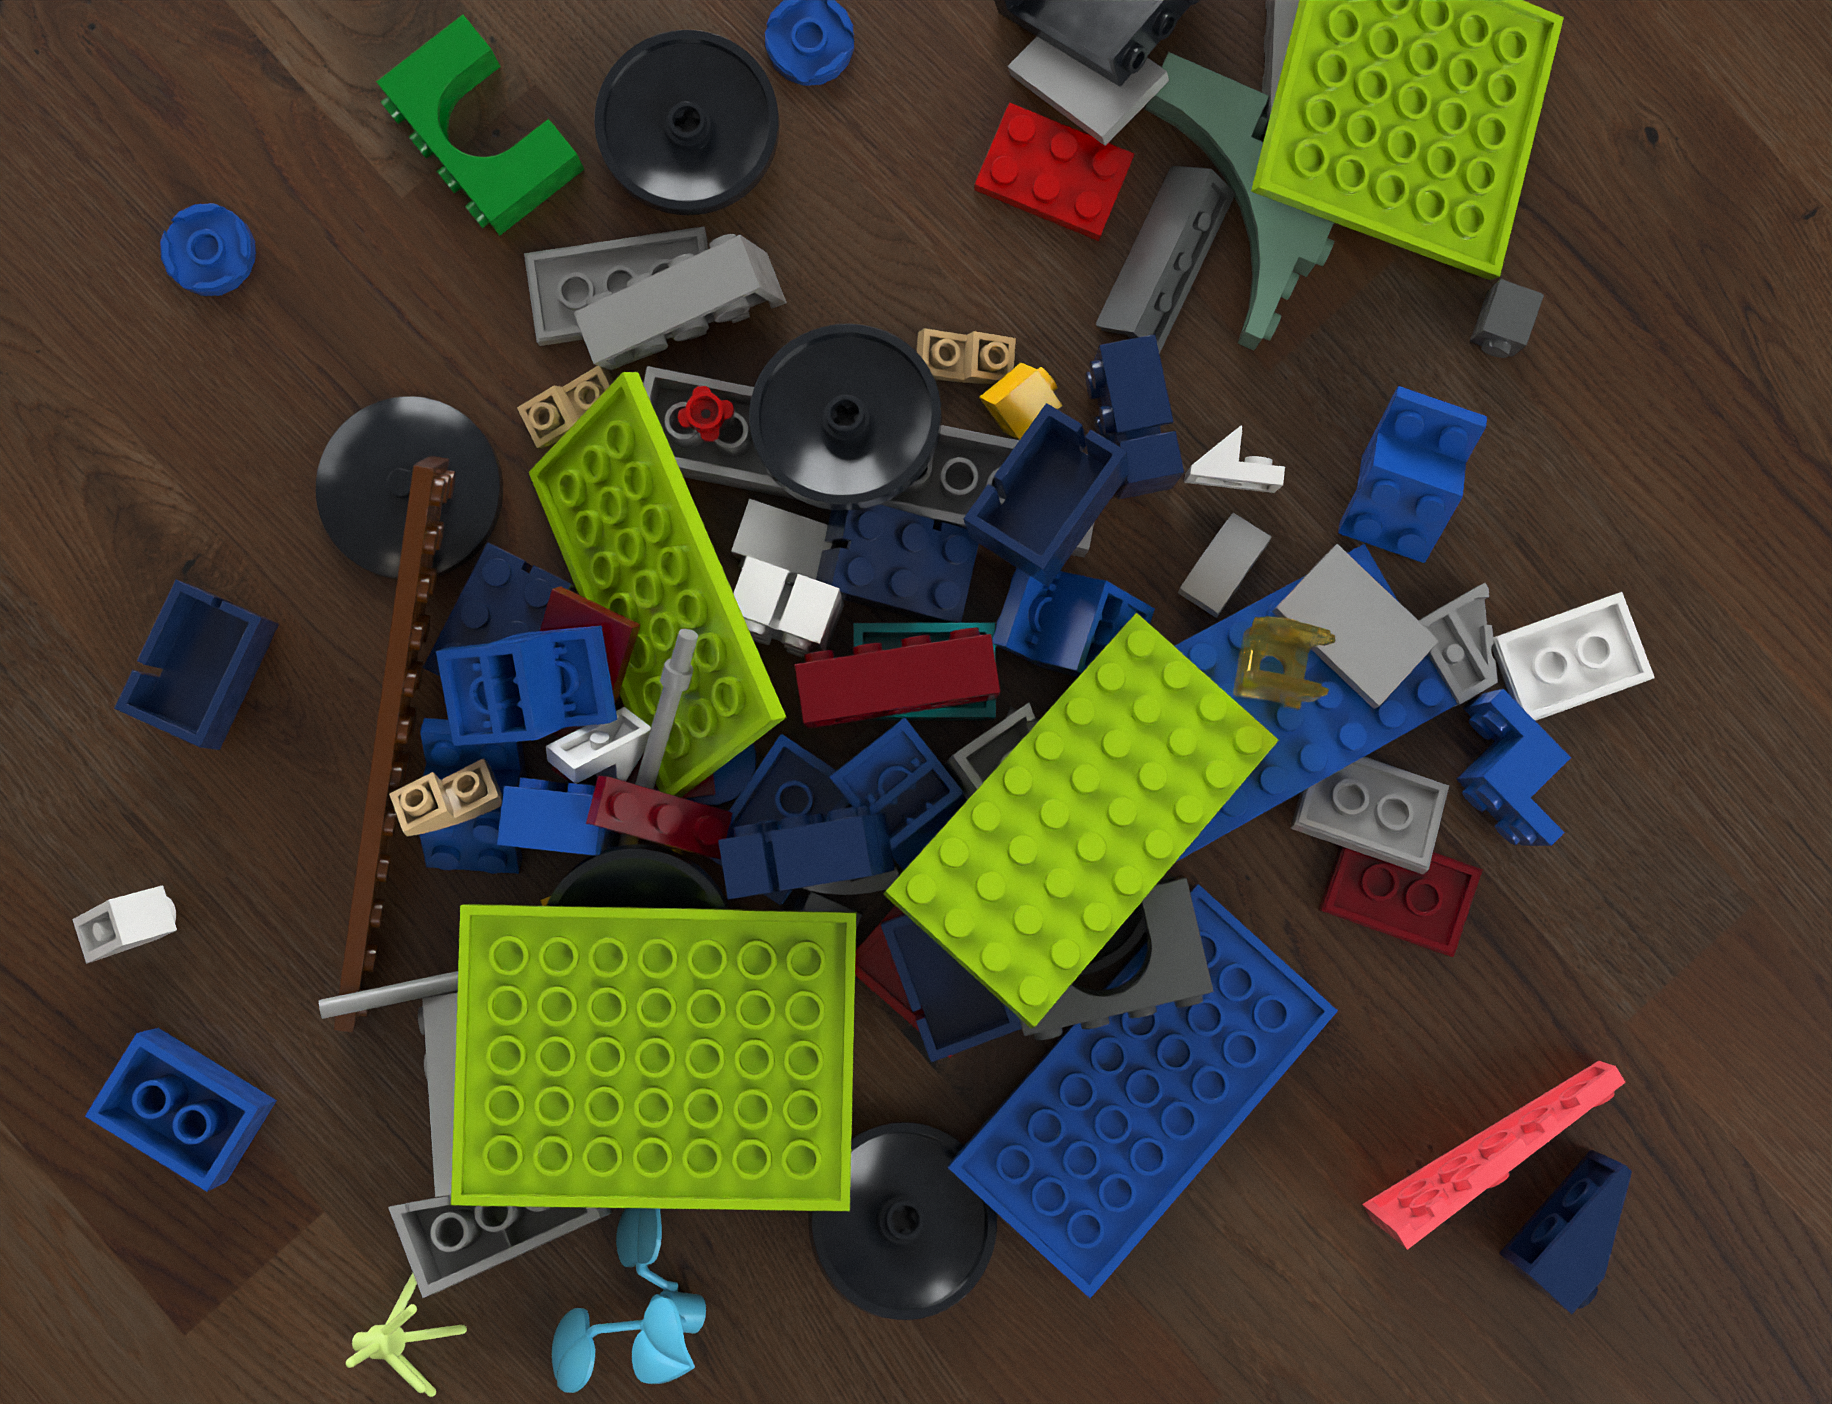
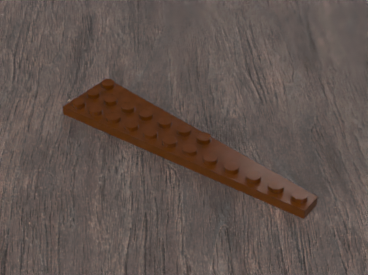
M429 456L413 466L339 996L369 990L365 988L367 972L374 973L377 963L379 945L372 944L374 927L380 928L383 920L385 900L379 899L381 884L382 882L387 883L390 873L392 854H386L389 836L394 837L398 819L389 794L401 788L402 782L407 779L411 752H404L403 747L404 744L408 743L409 734L413 735L417 718V707L410 706L411 698H414L416 689H420L423 676L424 661H418L417 659L422 643L427 642L431 616L425 614V609L429 596L433 597L437 580V569L432 568L435 551L440 550L443 538L444 522L440 521L442 503H447L448 499H452L456 471L448 470L449 459ZM370 1009L336 1016L334 1030L354 1032L359 1018L368 1017Z

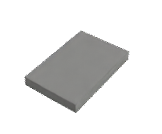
M1036 37L1007 66L1013 78L1104 146L1169 82L1167 71L1147 58L1142 68L1138 72L1131 74L1123 85L1119 87L1039 37Z
M1338 544L1330 549L1272 611L1373 709L1379 707L1439 642L1426 627Z
M1364 756L1300 792L1290 829L1424 874L1429 870L1449 785Z

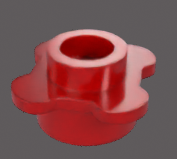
M698 386L693 390L686 407L678 412V421L682 427H691L699 432L702 440L713 442L719 438V429L724 421L733 417L734 407L728 400L721 401L715 394L711 393L710 388L707 386ZM704 410L710 411L708 418L702 417L701 414Z

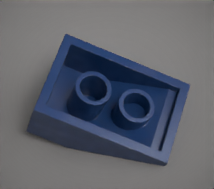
M1591 1149L1499 1254L1541 1293L1570 1314H1573L1577 1308H1584L1595 1298L1598 1292L1597 1286L1605 1277L1632 1171L1625 1164Z

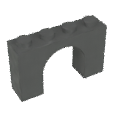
M1177 875L1161 879L1140 903L1147 934V951L1141 967L1131 979L1120 986L1105 990L1089 989L1073 982L1034 1028H1030L1020 1019L1024 1036L1034 1034L1035 1040H1046L1062 1035V1027L1079 1023L1082 1029L1098 1028L1110 1023L1109 1016L1127 1012L1128 1018L1145 1017L1156 1013L1157 1005L1174 1002L1177 1008L1188 1007L1203 1002L1202 995L1214 992L1187 878L1183 875Z

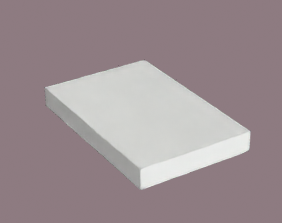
M1622 592L1493 637L1492 650L1508 693L1535 721L1655 678Z

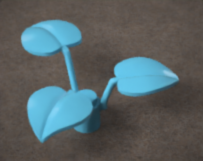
M625 1208L617 1227L616 1244L622 1265L624 1267H634L636 1265L638 1275L659 1286L663 1291L651 1298L643 1320L596 1324L590 1327L589 1314L584 1308H574L564 1315L557 1326L552 1344L553 1371L557 1380V1386L563 1392L575 1393L582 1389L590 1379L595 1363V1344L592 1338L601 1333L641 1330L633 1343L632 1364L636 1377L643 1383L662 1384L670 1382L695 1368L686 1348L683 1333L695 1334L702 1328L706 1317L705 1300L699 1294L678 1292L677 1282L663 1279L650 1271L647 1266L655 1262L661 1246L662 1224L660 1209Z

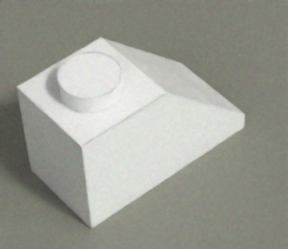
M163 885L107 900L72 919L86 964L152 942L177 930L175 925L176 909L172 900L166 897Z

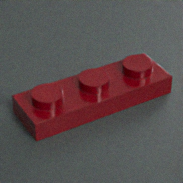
M598 776L586 824L709 858L721 859L718 840L727 838L732 812L608 776Z

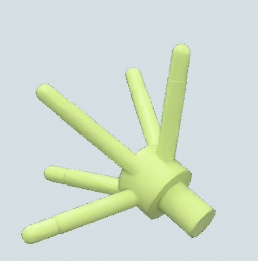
M412 1272L386 1324L375 1325L368 1332H358L354 1335L352 1346L357 1353L347 1359L346 1366L352 1368L368 1357L384 1359L417 1392H425L429 1397H433L436 1395V1389L401 1354L405 1348V1343L464 1334L467 1328L465 1325H455L411 1332L403 1331L400 1326L417 1311V1307L414 1304L409 1305L405 1309L417 1285Z

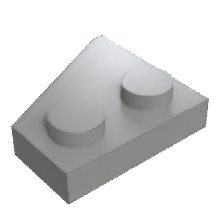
M1486 583L1473 588L1418 620L1439 640L1427 655L1453 695L1457 705L1464 703L1498 683L1496 661L1491 653L1494 643L1492 625H1487L1485 599L1489 597V588Z

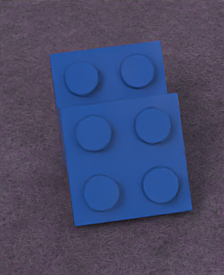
M1398 386L1362 455L1357 489L1340 520L1338 533L1425 563L1463 497L1466 462L1486 429L1487 416Z
M1016 568L1011 579V586L1004 607L996 623L992 643L1043 669L1079 677L1136 612L1150 624L1155 608L1106 580L1059 571L1052 583L1047 587L1019 568Z
M601 625L518 633L489 644L449 647L436 651L453 746L538 740L565 727L609 724L618 720Z
M1504 689L1476 695L1463 707L1471 716L1468 720L1469 724L1483 738L1489 740L1492 737L1495 742L1456 779L1465 788L1462 791L1463 796L1477 810L1483 812L1486 809L1498 821L1495 828L1509 843L1513 845L1519 843L1521 846H1552L1565 832L1531 797L1571 757Z
M905 717L829 776L852 807L869 806L871 815L886 814L892 856L903 871L967 801L963 796L964 792Z
M424 718L420 730L426 760L423 777L434 772L441 780L484 758L492 768L502 796L504 786L519 787L520 778H527L522 741L453 746L449 720ZM501 807L447 828L419 834L426 867L442 870L458 869L485 871L493 874L501 872L519 874L522 863L521 847L497 845Z

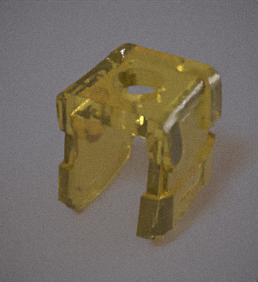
M1255 617L1252 626L1245 630L1242 638L1233 695L1246 699L1260 698L1282 703L1285 708L1300 710L1301 702H1314L1326 696L1329 691L1328 688L1322 687L1319 683L1305 680L1304 677L1308 654L1311 648L1318 645L1326 646L1335 643V635L1330 633V630L1301 623L1290 618ZM1267 656L1277 658L1283 665L1284 673L1260 670L1261 660Z

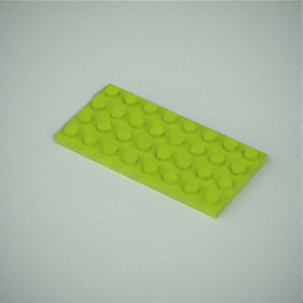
M622 372L529 471V475L578 594L641 625L619 694L625 708L650 727H652L663 685L660 682L665 661L672 657L679 631L681 629H690L698 634V640L691 660L694 671L690 685L686 691H682L656 780L660 792L681 798L787 717L639 373Z
M1136 612L883 894L1027 1026L1034 1028L1279 740Z

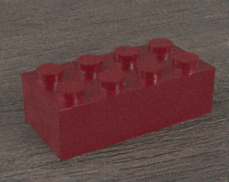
M975 627L950 632L949 640L931 643L930 635H922L902 639V648L883 650L882 643H870L853 647L854 655L835 658L833 650L805 654V663L795 664L803 723L810 729L995 700L1000 694V686L991 634L980 635L979 628Z

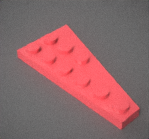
M1597 1061L1362 1205L1376 1225L1408 1250L1483 1191L1504 1182L1510 1175L1509 1171L1590 1109L1612 1099L1615 1095L1614 1091L1626 1082L1616 1066Z

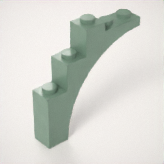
M1168 52L1162 68L1167 71L1169 82L1146 104L1145 110L1175 126L1199 146L1224 176L1228 186L1236 193L1234 197L1240 207L1250 241L1252 266L1249 308L1238 344L1254 351L1262 338L1268 341L1271 340L1279 324L1281 315L1274 311L1280 298L1289 299L1300 274L1307 277L1315 264L1322 267L1325 264L1335 242L1327 238L1334 222L1251 192L1263 142L1259 140L1268 122L1267 114L1262 111L1269 96Z

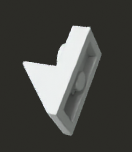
M1239 426L1191 465L1185 473L1184 483L1275 493L1283 486L1285 467L1272 465V459L1258 456L1245 457V461L1240 462L1242 426Z
M623 707L616 711L618 719L609 724L587 725L546 745L547 761L575 784L594 774L597 777L608 776L626 782L645 751L651 727L627 708Z

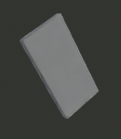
M705 227L524 253L536 340L539 346L584 340L574 315L575 311L586 307V301L597 294L612 292L614 294L627 288V282L635 276L644 273H652L654 275L669 268L668 263L680 255L692 253L695 256L708 250Z

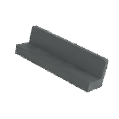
M1172 166L1169 169L1096 322V326L1102 331L1125 334L1130 339L1155 334L1160 354L1236 194L1212 169Z

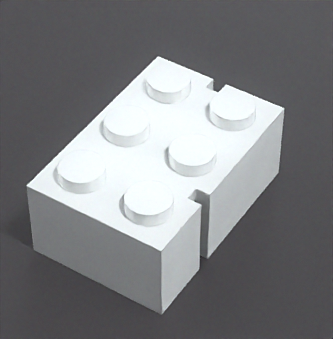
M747 556L733 594L753 641L769 645L772 638L779 640L784 644V648H787L788 653L804 658V655L808 653L827 651L844 607L840 589L797 574L794 586L787 585L785 582L789 570Z

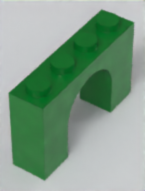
M462 14L376 82L386 95L380 103L397 124L404 120L407 121L414 130L408 137L425 159L432 154L437 158L442 167L436 172L450 190L455 194L462 189L471 200L465 207L482 229L490 224L500 236L581 173L584 167L577 153L549 119L512 148L495 156H471L451 145L448 126L455 105L465 94L501 67L492 49Z

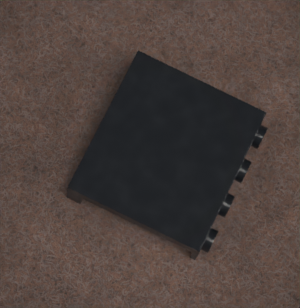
M994 0L999 14L1119 87L1123 85L1131 74L1138 72L1142 68L1148 54L1161 39L1167 38L1173 32L1177 21L1191 5L1200 1Z

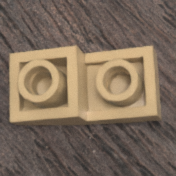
M924 328L918 332L917 353L925 361L935 380L996 384L1014 369L1016 338L976 331L963 335Z
M596 366L565 386L554 385L517 407L537 448L541 449L558 442L614 382L608 369Z
M484 758L441 780L432 772L389 794L402 831L406 836L440 830L476 818L501 807L503 799L492 768Z

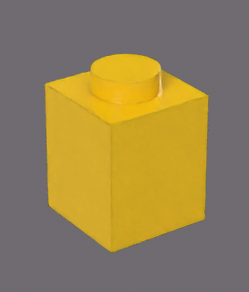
M1024 363L1018 364L979 397L1003 432L1018 440L1021 439L1046 403L1057 410L1063 406L1054 394L1058 387L1049 373L1042 367L1035 369Z

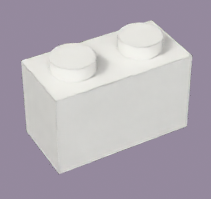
M749 499L731 552L735 558L741 560L739 564L741 568H743L746 557L749 556L789 570L785 583L794 586L797 574L816 580L822 551L834 549L836 543L824 542L827 524Z

